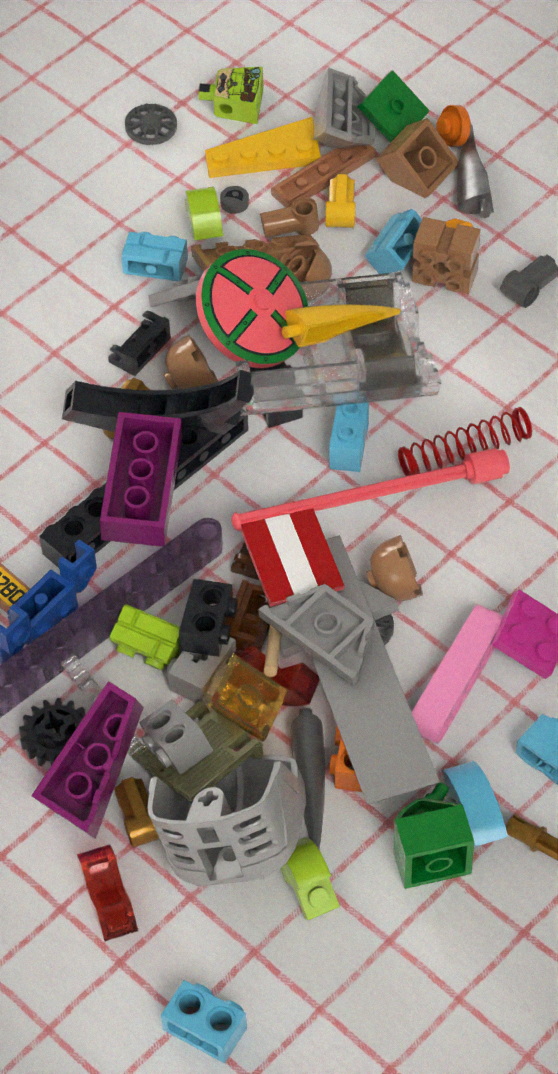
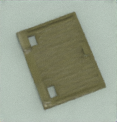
M201 700L185 713L192 720L195 718L199 719L196 724L200 727L212 747L213 752L181 775L171 765L165 768L156 754H152L146 745L131 756L134 761L161 779L167 786L191 804L199 792L214 787L249 757L259 759L263 756V744L258 739L254 738L251 740L245 730L214 709L210 712L206 704ZM238 746L240 750L235 752L233 749Z

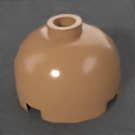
M303 241L294 245L297 250L292 252L291 255L285 253L279 261L295 275L305 292L307 301L326 291L332 275V266L330 259L314 242Z
M189 334L170 347L165 359L168 372L164 374V377L173 390L177 387L179 389H186L218 381L214 371L210 369L204 354Z
M399 535L381 543L373 551L370 558L371 570L366 571L370 586L379 588L381 592L398 602L422 596L421 584L416 582L417 572L405 541L403 542L402 536Z

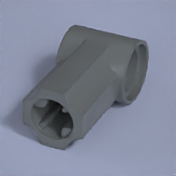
M546 254L545 256H539L520 272L517 270L511 271L501 284V292L522 307H529L538 297L540 290L558 276V266L555 263V259Z

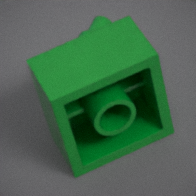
M437 783L431 794H426L424 798H419L409 803L395 818L394 856L404 889L472 874L474 851L472 831L463 804L443 801L449 792L448 786L444 783Z

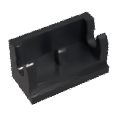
M145 311L142 316L151 321L144 319L141 322V326L121 347L113 345L110 348V351L113 353L108 356L109 363L136 376L171 339L168 318L161 317L152 311Z

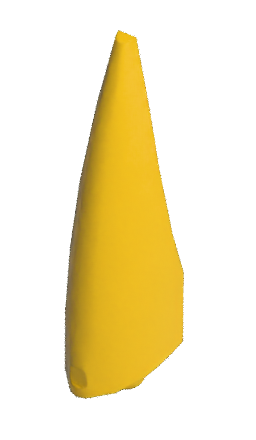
M355 304L321 305L290 309L285 311L287 326L282 328V335L285 339L293 338L298 347L324 343L350 330L398 315L401 309Z

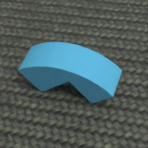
M475 761L442 770L445 784L449 788L448 796L456 800L458 804H463L474 838V846L507 838L508 835L498 802L481 767Z

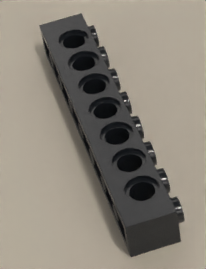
M241 409L238 424L224 435L194 427H187L182 431L174 490L249 430L247 410ZM106 483L102 487L94 489L88 498L78 506L70 508L64 517L55 524L46 527L39 536L42 554L58 568V560L61 557H64L71 563L76 561L75 543L79 539L95 550V554L111 542L101 540L100 517Z

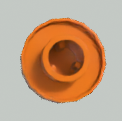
M461 105L446 106L437 120V131L447 146H462L469 137L471 130L470 117L466 108Z

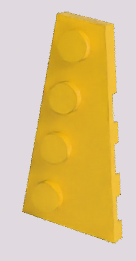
M312 117L205 150L209 178L303 167L321 157L318 141L314 140Z

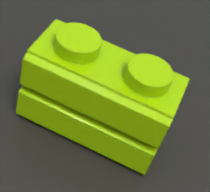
M127 604L123 606L118 622L115 624L109 639L118 645L116 648L117 652L130 658H134L136 653L146 657L145 664L161 671L164 665L168 667L171 660L175 657L178 658L182 652L180 650L179 626Z

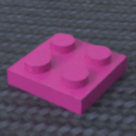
M518 589L511 596L492 646L546 679L552 675L558 661V614Z

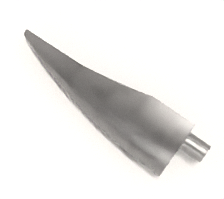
M471 124L469 137L462 146L457 172L458 209L464 213L479 214L481 218H487L494 212L488 173L476 149L473 125Z

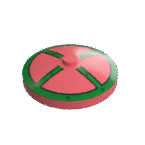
M238 249L223 254L206 268L197 286L196 308L205 334L221 353L244 366L268 368L286 361L301 348L297 346L293 338L285 339L282 335V328L287 326L285 311L309 307L301 284L288 267L264 252L252 249Z

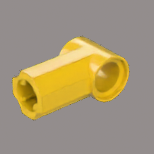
M338 174L335 178L330 179L329 201H326V227L355 228V180L349 178L346 174Z

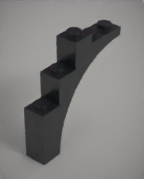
M239 370L232 376L215 383L175 390L121 389L75 381L65 391L62 420L115 432L118 412L181 418L182 431L187 427H194L224 435L238 424L241 409L252 400L254 386L251 385L252 373Z

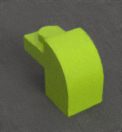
M214 186L185 191V207L189 213L191 233L194 240L224 236L219 203Z
M307 837L298 839L294 852L287 863L280 869L285 882L293 886L304 918L311 920L340 906L329 879L331 873L320 850L311 839Z

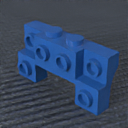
M79 539L75 543L76 561L71 563L64 557H61L58 560L60 575L50 569L22 598L7 611L9 626L5 628L0 625L1 664L4 665L12 657L19 655L25 644L36 650L43 642H48L53 637L56 629L65 620L68 621L75 615L79 608L76 594L81 593L87 587L90 578L97 569L95 550Z

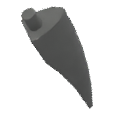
M302 708L299 710V716L291 724L292 757L296 760L305 783L306 806L304 820L309 839L320 850L325 801L322 721L312 714V709Z

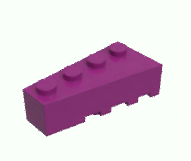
M108 681L31 796L96 839L144 709L141 703Z

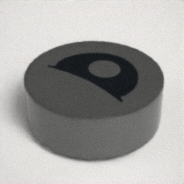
M240 186L225 188L220 194L222 209L231 214L245 211L249 206L247 190Z

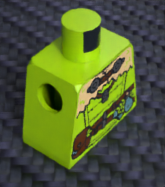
M263 67L225 68L218 70L215 84L200 83L199 100L214 101V115L217 117L258 124L264 88Z

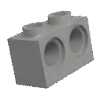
M172 699L139 722L145 732L141 739L150 752L156 754L165 768L171 765L180 775L213 752L200 727Z

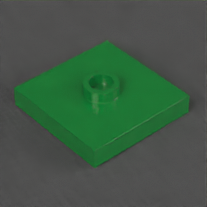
M393 70L388 72L357 106L390 143L407 125L421 121L430 111Z

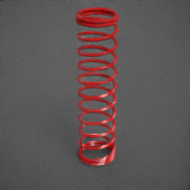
M518 407L513 410L512 415L508 412H503L501 419L497 416H492L490 422L481 419L478 426L470 423L467 430L458 427L456 434L447 431L444 438L440 435H435L433 442L429 439H424L421 446L413 442L410 450L405 446L399 447L398 459L405 476L420 474L419 466L413 456L414 445L418 446L422 452L426 470H432L428 456L424 451L426 441L433 447L436 463L442 469L443 462L436 448V438H440L444 442L446 456L449 463L453 465L454 457L447 443L448 434L453 435L455 438L458 454L461 460L464 461L465 452L458 439L459 430L465 432L470 452H477L474 441L469 434L471 426H474L478 431L482 449L487 450V441L481 431L482 422L489 426L492 443L496 449H499V440L492 427V420L494 418L500 422L504 441L510 446L511 438L503 423L504 415H508L512 419V428L518 441L521 442L522 438L530 439L533 431L529 416L522 407ZM519 412L525 422L527 434L522 427ZM404 455H405V457H406V459H407V462H408V465H409V469H408V467H407V465H406Z

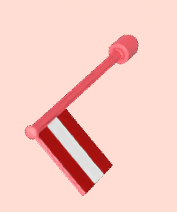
M492 448L465 455L464 461L460 465L241 514L235 512L232 515L231 522L234 529L242 533L269 606H278L286 603V598L289 596L307 593L310 589L323 584L328 585L336 592L344 590L345 585L315 511L461 478L469 480L472 485L501 479L504 474L509 473V459L503 449L497 450Z

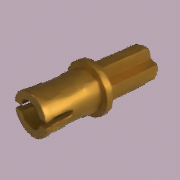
M517 814L510 818L506 825L507 835L528 845L530 851L536 852L539 850L558 861V839L548 834L546 827L542 826L540 828L533 825Z

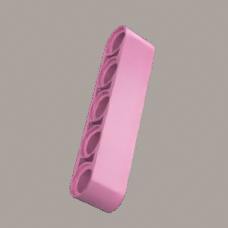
M478 604L473 608L412 711L421 737L437 744L441 742L495 650L492 642L504 615Z

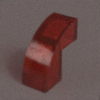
M255 646L232 653L222 676L225 682L239 691L265 702L284 706L310 705L320 678L304 663L282 669L278 666L277 674L274 677H268L264 674L266 655Z
M111 845L77 854L90 902L104 941L139 931L131 900L123 886L115 853Z

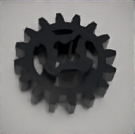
M61 698L56 699L55 705H50L47 700H43V708L39 709L36 706H32L33 716H23L24 726L19 727L22 749L26 750L29 760L37 757L39 766L44 765L46 761H50L52 766L85 716V709L80 707L75 710L74 701L72 700L66 706L62 705Z

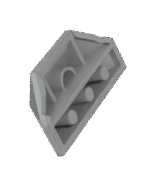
M329 67L326 71L315 108L314 140L319 141L325 146H334L341 149L373 145L375 141L374 124L357 107L366 95L357 86L358 82L354 76Z

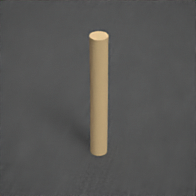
M271 625L264 665V674L268 677H274L277 674L282 633Z

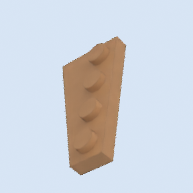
M310 234L274 237L271 239V243L267 244L264 241L252 239L245 240L243 246H228V242L216 243V248L203 250L201 244L191 245L192 257L201 269L205 271L216 259L233 250H257L280 260L285 253L291 255L292 252L297 250L294 247L297 243L311 241L318 247L319 244Z

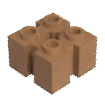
M423 217L413 242V258L415 262L413 264L412 282L435 287L436 283L445 284L447 290L469 294L478 271L479 253L477 251L480 246L481 229L457 224L456 229L446 227L445 221Z

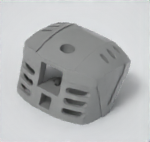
M263 755L259 759L249 757L214 787L199 792L192 804L168 787L158 777L151 778L147 809L148 815L163 844L171 868L176 876L183 881L201 886L245 882L255 879L261 880L284 866L296 848L306 806L305 783L294 758L277 755Z

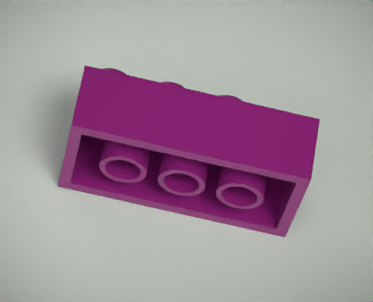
M118 412L100 517L101 540L165 547L182 441L181 418Z

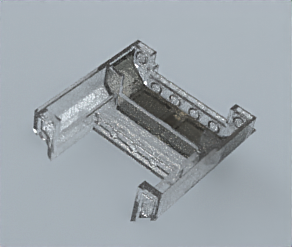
M394 272L299 282L305 292L309 306L376 305L400 308L401 312L398 315L340 334L324 343L301 347L299 350H301L305 366L251 372V385L254 386V393L251 402L241 409L240 416L438 395L442 382L437 368H434L432 353H427L424 342H420L418 308L414 297H411L410 283L404 282L402 273ZM248 360L235 361L236 372L239 370L250 372Z

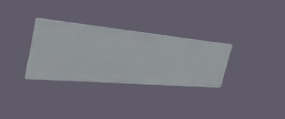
M340 535L326 539L345 585L344 590L337 593L344 598L350 597L355 599L358 608L373 618ZM376 623L357 683L354 686L311 655L367 805L440 783Z

